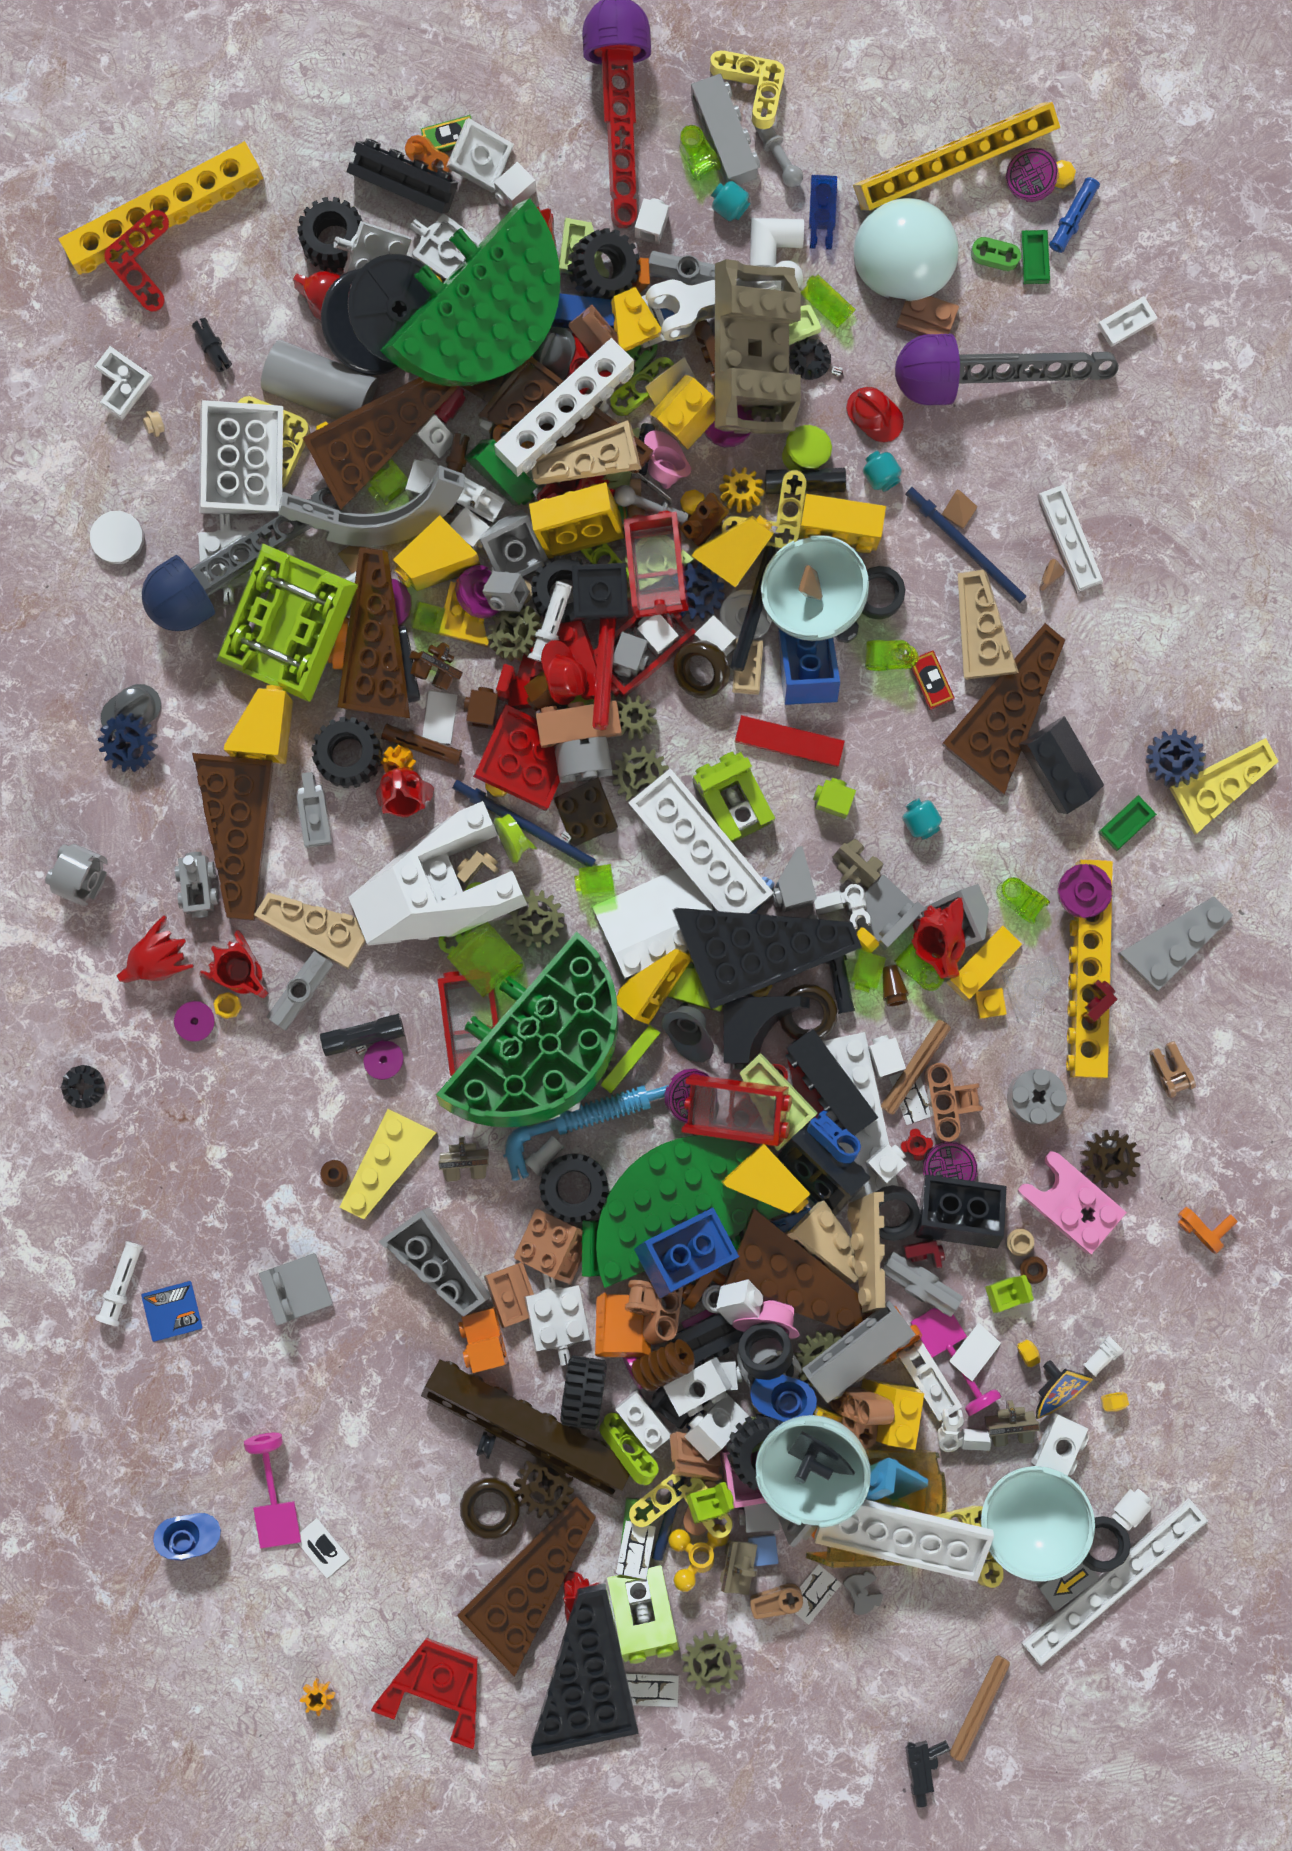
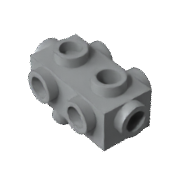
M202 852L186 853L184 858H178L179 866H175L176 881L181 884V892L178 893L179 908H183L184 913L191 914L192 918L208 917V912L214 911V905L219 903L217 889H212L211 878L216 877L214 862H209L207 856H202ZM198 895H203L204 897L202 904H197L195 901Z

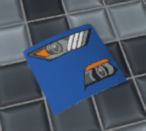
M191 1281L141 1294L153 1342L202 1329Z

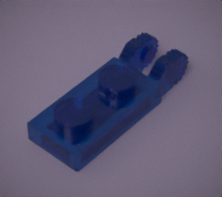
M811 175L808 227L810 229L809 249L816 248L818 239L817 229L827 230L825 237L826 249L832 250L833 230H835L837 176Z

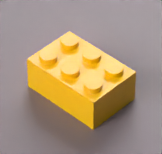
M607 483L594 484L588 488L566 492L560 496L541 499L538 502L529 504L533 531L548 559L625 538L621 514Z
M806 494L798 539L809 538L812 535L830 536L845 542L852 548H856L857 552L871 553V551L877 550L882 537L886 506Z

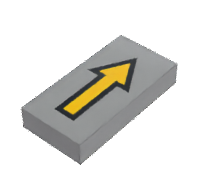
M1081 1563L1069 1574L1055 1580L1045 1581L1038 1588L1052 1608L1057 1611L1100 1578L1095 1571L1090 1570Z

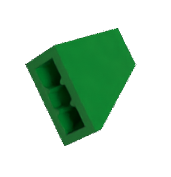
M482 439L465 456V460L512 505L527 504L534 497L533 491L538 486L524 471L517 477L495 454L494 445L497 442L494 439Z

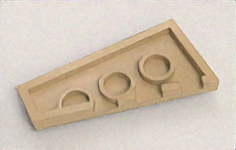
M627 420L554 448L547 455L542 454L536 460L537 462L531 470L533 480L537 485L639 470L641 466L632 426Z

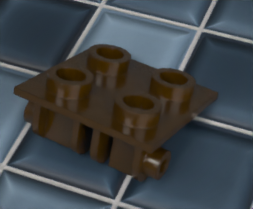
M599 777L553 798L565 830L572 837L570 843L574 847L602 834L615 832L616 828H618Z

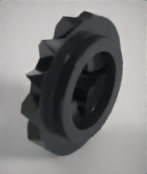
M807 337L800 342L797 341L790 351V367L796 375H801V378L806 380L822 377L828 371L831 364V354L827 345L820 342L818 338L809 339ZM812 350H815L814 358L817 361H812L806 367V357L803 355H809Z
M80 1065L71 1068L63 1076L60 1088L63 1099L73 1107L84 1109L96 1105L101 1100L105 1091V1082L97 1069L87 1065ZM81 1079H84V1083L93 1085V1088L84 1090L83 1099L80 1090L72 1088V1086L80 1084Z

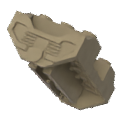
M729 259L715 263V428L719 430L734 431L737 434L750 432L754 434H784L795 431V420L801 402V375L789 374V324L801 321V292L795 278V268L745 265L739 261ZM740 278L741 281L749 282L781 281V291L736 285L737 279ZM742 405V407L746 408L758 405L780 406L781 422L742 420L737 416V406Z

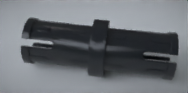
M206 318L200 319L201 326L196 320L192 324V328L202 343V350L204 353H208L217 372L224 371L223 365L227 370L231 367L232 363L221 347V339L215 336Z

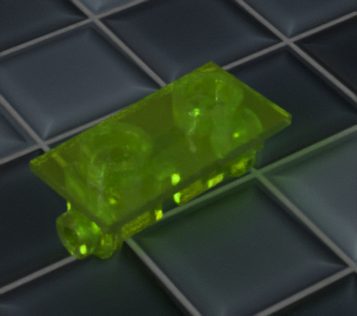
M812 275L806 282L807 286L801 291V295L837 329L856 311L820 275L816 277Z

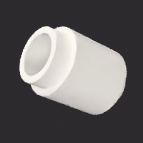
M708 1285L701 1296L702 1304L709 1312L720 1313L716 1309L717 1302H711L709 1297L713 1292L719 1294L721 1285Z
M1129 1489L1113 1509L1115 1512L1111 1517L1127 1531H1130L1132 1527H1137L1152 1508L1148 1504L1151 1499L1139 1489L1135 1492Z

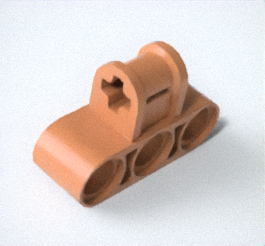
M936 1063L930 1065L924 1074L934 1136L938 1140L951 1142L958 1138L961 1127L958 1114L983 1110V1106L979 1103L977 1090L980 1086L977 1083L954 1087L951 1069L943 1063ZM935 1068L942 1069L945 1074V1078L941 1083L934 1082L931 1077V1073ZM939 1095H944L949 1100L948 1108L945 1110H940L936 1106V1099ZM944 1122H949L953 1126V1133L950 1137H944L940 1132V1126Z
M642 1280L629 1281L630 1295L629 1302L625 1304V1310L645 1316L643 1324L645 1340L652 1345H658L673 1339L678 1330L683 1287L659 1299L650 1280L649 1282ZM661 1299L665 1301L666 1308L662 1306ZM658 1325L662 1329V1336L658 1332Z
M848 1387L841 1397L830 1401L832 1410L843 1416L842 1424L856 1435L864 1449H869L876 1442L878 1425H889L894 1419V1406L889 1399L861 1387Z

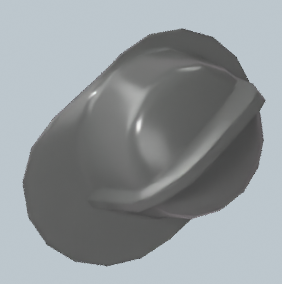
M561 327L551 328L542 344L533 354L534 359L563 381L567 377L576 349L572 333Z
M135 684L127 687L104 705L101 712L102 726L107 725L109 719L112 717L116 719V716L121 713L125 718L130 713H133L134 720L143 717L142 724L146 726L158 716L161 710L160 697L152 687L145 684Z
M684 1002L675 1011L664 1015L662 1027L683 1057L693 1062H705L711 1058L714 1053V1045L706 1031V1018L700 1010Z

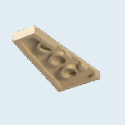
M977 570L958 573L964 678L969 680L1019 673L986 571Z
M269 892L254 914L256 919L348 970L366 942L357 918L352 915L329 911L327 908L311 906L301 901Z
M873 1192L848 1203L847 1217L851 1224V1246L855 1254L856 1263L854 1269L858 1277V1299L862 1306V1313L874 1312L885 1308V1271L880 1269V1263L883 1256H885L884 1244H881L879 1240V1228H884V1216H879V1202H884V1192Z

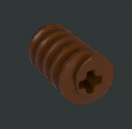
M677 1339L675 1343L671 1342L666 1347L662 1346L657 1351H652L649 1355H644L641 1359L634 1360L632 1363V1373L637 1383L643 1389L653 1391L692 1372L695 1364L694 1354L686 1342Z

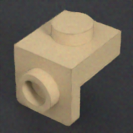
M477 851L470 860L466 857L457 868L459 873L456 876L467 886L483 866L496 875L499 872V869L495 866L498 862L487 852L481 855Z

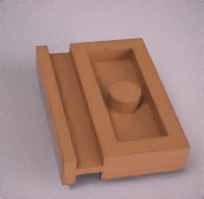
M932 296L913 301L905 300L896 327L920 336L927 334H949L959 306Z
M522 1262L484 1276L502 1328L529 1319L524 1297L534 1295Z
M675 1432L670 1434L672 1462H675V1469L672 1470L673 1475L710 1481L722 1479V1474H719L718 1468L721 1466L720 1451L707 1461L684 1437L687 1433Z

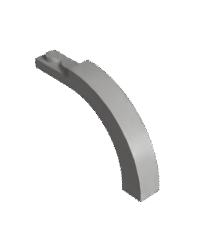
M439 465L429 485L417 497L396 509L374 514L348 513L283 492L278 514L288 520H297L309 524L315 529L326 530V540L338 544L361 547L394 544L419 535L439 515L443 518L455 505L464 489V474Z

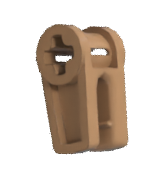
M1175 1041L1165 1045L1169 1056L1168 1059L1171 1060L1174 1072L1169 1069L1164 1059L1165 1055H1162L1159 1048L1149 1052L1159 1074L1163 1089L1169 1098L1175 1097L1176 1093L1187 1088L1189 1090L1196 1088L1195 1079ZM1182 1079V1082L1174 1084V1082Z
M786 1583L750 1596L751 1611L755 1619L794 1614L803 1605L801 1589L796 1584ZM787 1593H792L793 1597H795L793 1604H789L788 1600H785Z

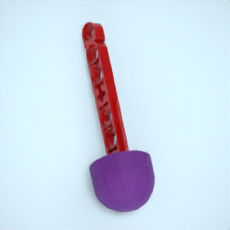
M601 0L593 6L584 21L582 31L583 57L589 62L602 65L604 122L607 123L610 195L613 199L610 202L611 219L615 226L624 229L631 226L637 217V200L633 199L636 193L633 124L636 123L634 63L641 62L650 57L651 31L645 12L634 1ZM612 77H622L625 81V87L623 89L614 87ZM616 102L622 103L626 108V114L622 116L617 115L613 110V104ZM619 130H621L623 135H626L622 141V149H617L620 146V137L615 136V134ZM622 155L628 160V167L626 169H621L616 165V156ZM618 182H625L629 186L628 195L618 193L616 188ZM624 208L629 211L631 217L628 222H623L619 219L617 214L619 209Z

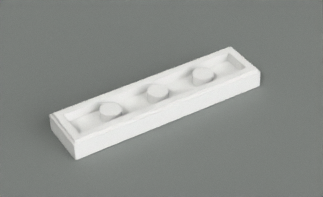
M1064 484L1039 493L1038 499L1076 592L1078 593L1102 584L1103 579Z

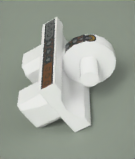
M464 477V489L455 504L462 508H468L478 517L493 524L504 507L506 500Z

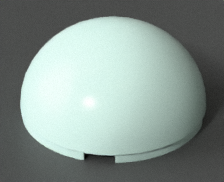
M902 198L877 207L865 218L857 232L853 254L856 269L861 279L869 288L886 298L890 296L913 301L926 298L946 285L957 265L959 245L952 223L941 210L919 199Z
M812 535L809 538L796 542L792 541L782 547L768 563L761 584L763 605L774 624L788 635L808 641L829 639L851 627L861 615L869 592L867 570L857 552L845 542L824 535ZM807 565L811 566L818 573L823 596L822 600L806 597L798 590Z
M807 1415L783 1422L765 1438L756 1459V1480L765 1501L783 1518L798 1525L803 1523L824 1528L840 1524L851 1518L860 1509L869 1491L871 1471L868 1456L863 1445L846 1426L827 1417ZM803 1431L840 1454L849 1463L855 1474L846 1475L833 1472L830 1479L827 1480L810 1471L806 1482L800 1483L795 1480V1476L802 1460L788 1454V1452Z
M1030 1466L1008 1473L992 1487L983 1505L981 1527L993 1530L994 1539L989 1552L1005 1570L1027 1580L1050 1581L1069 1574L1085 1559L1093 1543L1095 1519L1088 1497L1074 1480L1055 1469Z

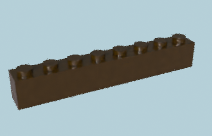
M439 1359L423 1389L421 1397L614 1499L619 1497L630 1476L615 1453L606 1447L605 1443L601 1440L591 1439L581 1434V1431L576 1427L562 1425L552 1414L541 1413L534 1409L529 1402L521 1399L517 1400L509 1396L504 1389L488 1385L480 1376L468 1374L460 1370L459 1366L451 1361Z

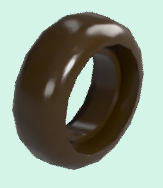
M695 640L684 645L675 656L673 663L674 676L678 685L687 694L695 698L708 699L719 694L728 684L730 677L729 662L724 652L717 645L707 640ZM693 656H702L711 663L714 676L710 683H701L692 676L689 664Z
M802 984L793 987L784 995L809 997L818 1001L823 1009V1019L820 1025L813 1029L821 1040L832 1032L837 1022V1007L834 998L827 990L817 985ZM792 1013L779 1020L783 1031L794 1040L799 1039L810 1030L799 1027L794 1022Z
M496 1477L482 1478L473 1482L465 1490L460 1502V1517L464 1526L474 1536L482 1539H498L507 1535L515 1527L520 1515V1507L518 1505L520 1500L518 1497H514L515 1489L508 1482ZM493 1492L504 1499L506 1514L500 1522L486 1524L476 1517L474 1504L476 1499L484 1493Z

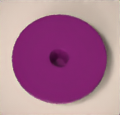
M190 1001L183 1004L177 1010L174 1017L176 1032L183 1039L192 1042L201 1041L208 1037L215 1024L214 1014L210 1007L199 1001Z
M392 1041L376 1042L367 1049L364 1055V1068L375 1079H389L395 1076L403 1065L402 1050Z

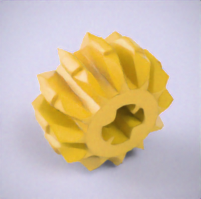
M746 467L742 468L740 474L733 468L731 470L732 477L725 474L723 476L725 483L719 485V490L724 492L720 496L721 501H728V509H731L734 505L737 506L736 512L738 514L741 513L743 506H745L748 512L752 511V504L759 506V497L764 495V490L759 488L763 485V480L755 479L757 474L755 471H752L749 475L746 474ZM741 486L745 487L746 493L744 494V491H742V494L737 493V487L740 489Z

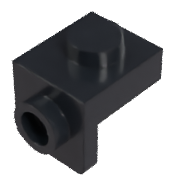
M663 1386L658 1388L653 1394V1402L649 1407L654 1411H659L677 1428L683 1429L691 1418L686 1412L681 1416L678 1415Z

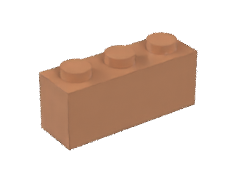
M610 699L609 725L604 731L594 729L592 726L594 704L584 706V702H574L568 704L567 709L557 710V706L541 708V713L536 714L541 747H554L560 743L579 739L580 741L589 740V738L593 737L608 738L621 736L617 701H611Z

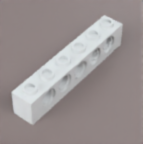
M612 338L608 340L494 445L495 454L517 477L523 471L525 473L529 472L542 454L547 455L556 446L555 442L562 436L567 437L575 429V424L581 418L586 419L593 413L596 404L601 400L604 402L609 399L614 393V388L620 382L624 384L632 377L634 373V360ZM608 370L612 374L609 377H602L599 375V372ZM582 388H589L593 392L589 395H583L579 391ZM568 405L573 410L569 413H564L560 411V408ZM545 423H550L554 426L549 431H544L540 428ZM525 441L534 443V446L529 449L522 448L520 445Z

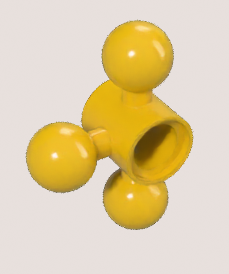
M715 1524L713 1526L715 1531L721 1529L723 1532L727 1530L722 1524ZM677 1529L670 1534V1547L676 1552L686 1551L689 1554L690 1566L687 1569L677 1571L674 1575V1585L678 1590L682 1592L690 1591L696 1583L695 1574L697 1572H708L713 1567V1550L715 1547L724 1546L729 1540V1534L723 1538H717L708 1531V1542H699L694 1545L690 1543V1536L685 1530ZM700 1551L706 1552L709 1555V1560L705 1564L696 1563L694 1561L696 1553Z

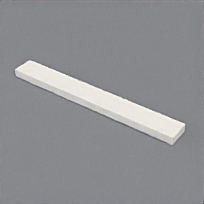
M1188 1498L1130 1548L1129 1556L1122 1565L1110 1572L1101 1573L1099 1580L1065 1604L1021 1643L1039 1665L1042 1666L1203 1527L1208 1520Z

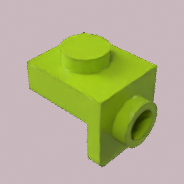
M1026 1275L1009 1277L985 1286L993 1313L1002 1312L1017 1305L1034 1301L1032 1287Z
M725 1482L719 1483L713 1488L694 1492L686 1496L695 1524L724 1516L734 1509L733 1495Z

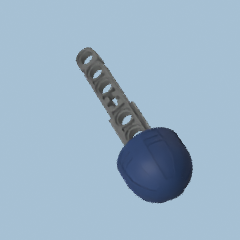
M328 486L311 495V499H307L336 510L340 509L337 503L332 506L323 503V497L327 494H332ZM279 515L246 537L241 536L192 568H189L178 555L171 557L154 568L143 583L142 604L146 614L155 624L170 631H186L198 626L215 615L214 607L208 596L254 567L262 544L258 545L260 537L264 540L269 538L268 546L279 549L312 527L309 524L297 520L291 521ZM282 522H289L294 528L290 533L284 534L279 531L278 526ZM271 529H273V530H274V533H275V535H274L273 537H271V536H272ZM238 550H245L248 552L249 557L246 561L239 562L234 559V553ZM216 564H222L227 568V571L222 576H216L211 572L212 567ZM203 572H207L209 579L212 581L211 583L208 582V578Z

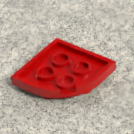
M506 704L473 777L547 811L560 782L555 748L541 747L537 719Z

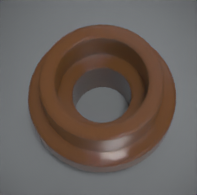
M330 1160L321 1168V1179L329 1187H339L346 1182L348 1169L343 1162ZM332 1168L337 1169L339 1172L336 1179H332L329 1175Z
M1028 1257L1020 1265V1274L1026 1275L1028 1282L1031 1284H1038L1047 1276V1265L1039 1257ZM1031 1265L1037 1266V1274L1031 1275L1029 1273Z

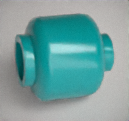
M728 181L725 185L719 183L711 194V197L714 198L712 209L727 221H733L734 219L738 221L751 204L748 202V192L734 181Z
M875 451L865 459L867 464L862 472L874 490L886 492L901 481L899 477L902 474V469L891 453L884 452L880 454L879 451Z
M917 798L905 806L907 811L903 814L902 819L913 837H921L922 840H925L940 831L941 828L939 826L942 823V817L932 801L925 800L921 802Z

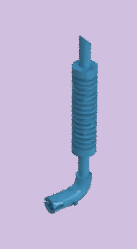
M645 1085L639 1086L637 1090L633 1088L632 1092L626 1090L627 1093L624 1094L623 1091L621 1092L622 1095L616 1093L615 1097L611 1095V1098L606 1096L605 1100L600 1098L601 1101L599 1102L596 1099L595 1103L590 1101V1104L586 1102L585 1106L580 1104V1109L572 1112L569 1110L565 1111L555 1119L529 1127L521 1126L513 1130L507 1138L505 1144L506 1154L503 1155L504 1158H507L512 1181L520 1180L518 1168L523 1179L529 1176L522 1153L525 1152L523 1143L531 1140V1137L558 1129L559 1135L568 1133L567 1130L573 1132L575 1128V1131H577L578 1127L583 1129L584 1125L587 1128L589 1127L588 1124L593 1126L594 1122L597 1125L599 1121L603 1123L604 1119L610 1121L609 1118L613 1120L615 1119L614 1116L620 1118L619 1115L622 1114L623 1117L625 1116L624 1113L630 1115L631 1111L636 1113L635 1110L640 1112L641 1108L643 1110L650 1109V1101L664 1098L666 1087H669V1085L646 1091Z

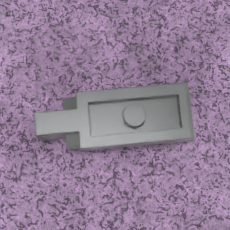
M301 773L303 788H298V794L296 795L305 848L330 845L332 844L325 792L322 785H316L314 773Z

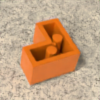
M495 1307L468 1313L464 1317L461 1316L462 1322H458L462 1338H467L468 1342L465 1351H463L466 1368L471 1367L472 1373L506 1365L508 1356Z

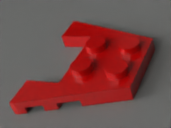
M581 620L560 623L557 632L559 641L567 645L574 660L581 663L587 672V684L585 692L581 697L585 700L594 699L597 664L586 626ZM523 654V659L508 701V705L515 709L531 707L527 702L529 696L524 686L543 671L542 663L528 658L526 654Z
M425 1638L374 1703L371 1711L395 1720L404 1693H410L458 1711L459 1715L449 1741L473 1749L476 1735L478 1657Z

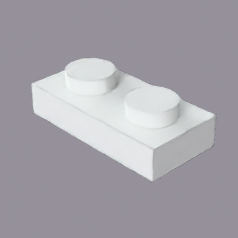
M1143 296L1103 319L1097 326L1110 347H1113L1153 324L1158 318Z

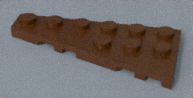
M531 356L522 365L517 367L479 413V419L512 429L564 381ZM568 405L560 408V411L564 413H569L573 410ZM594 406L595 410L586 419L581 418L575 424V429L567 437L562 436L555 442L556 446L565 445L619 423L597 406ZM545 423L540 428L544 431H549L554 426L550 423ZM634 436L642 469L654 454V450ZM639 469V470H632V471H630V472H633V473L638 474V472H639L641 469Z
M418 377L302 437L340 510L359 493L457 390L456 386L438 385Z
M360 547L355 583L358 584V587L352 599L337 708L410 718L388 551Z
M1046 623L1015 657L1014 660L1019 673L999 676L941 744L1002 796L1005 795L1021 753V748L1018 744L1028 737L1039 709L1038 707L1065 643V639Z
M192 753L198 775V784L202 794L210 841L215 856V865L219 875L226 917L229 919L255 921L254 914L257 909L274 762L272 760Z
M752 1208L737 1248L739 1257L732 1261L724 1285L749 1279L763 1295L764 1302L771 1300L790 1305L794 1308V1313L846 1332H850L874 1313H862L858 1293L788 1237L756 1209Z
M578 1496L457 1614V1617L514 1677L596 1518V1515Z

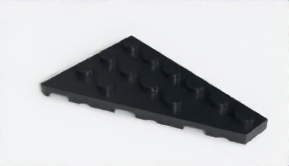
M679 907L671 909L711 1009L862 948L854 925L849 921Z
M606 1583L577 1590L531 1742L532 1756L639 1734Z

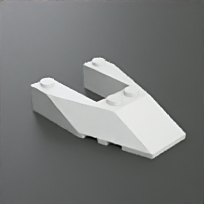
M483 801L455 813L413 842L349 896L367 945L398 943L401 940L410 939L427 940L429 937L439 936L453 937L527 905L513 871L464 892L461 888L449 856L498 836Z

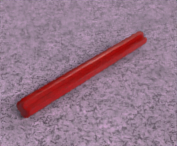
M600 619L592 726L594 729L601 731L606 730V727L609 725L616 619Z

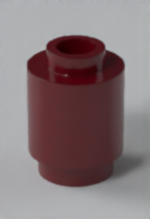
M456 386L457 390L434 413L445 424L449 420L454 419L466 401V397L463 395L465 391L460 386Z

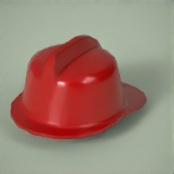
M873 387L859 388L847 400L846 409L849 418L873 440L883 443L889 442L897 438L903 430L904 419L902 412L882 391Z
M551 640L545 644L541 654V663L550 695L560 705L569 704L576 696L582 695L585 692L587 684L586 669L581 663L574 660L570 649L565 643L559 640Z

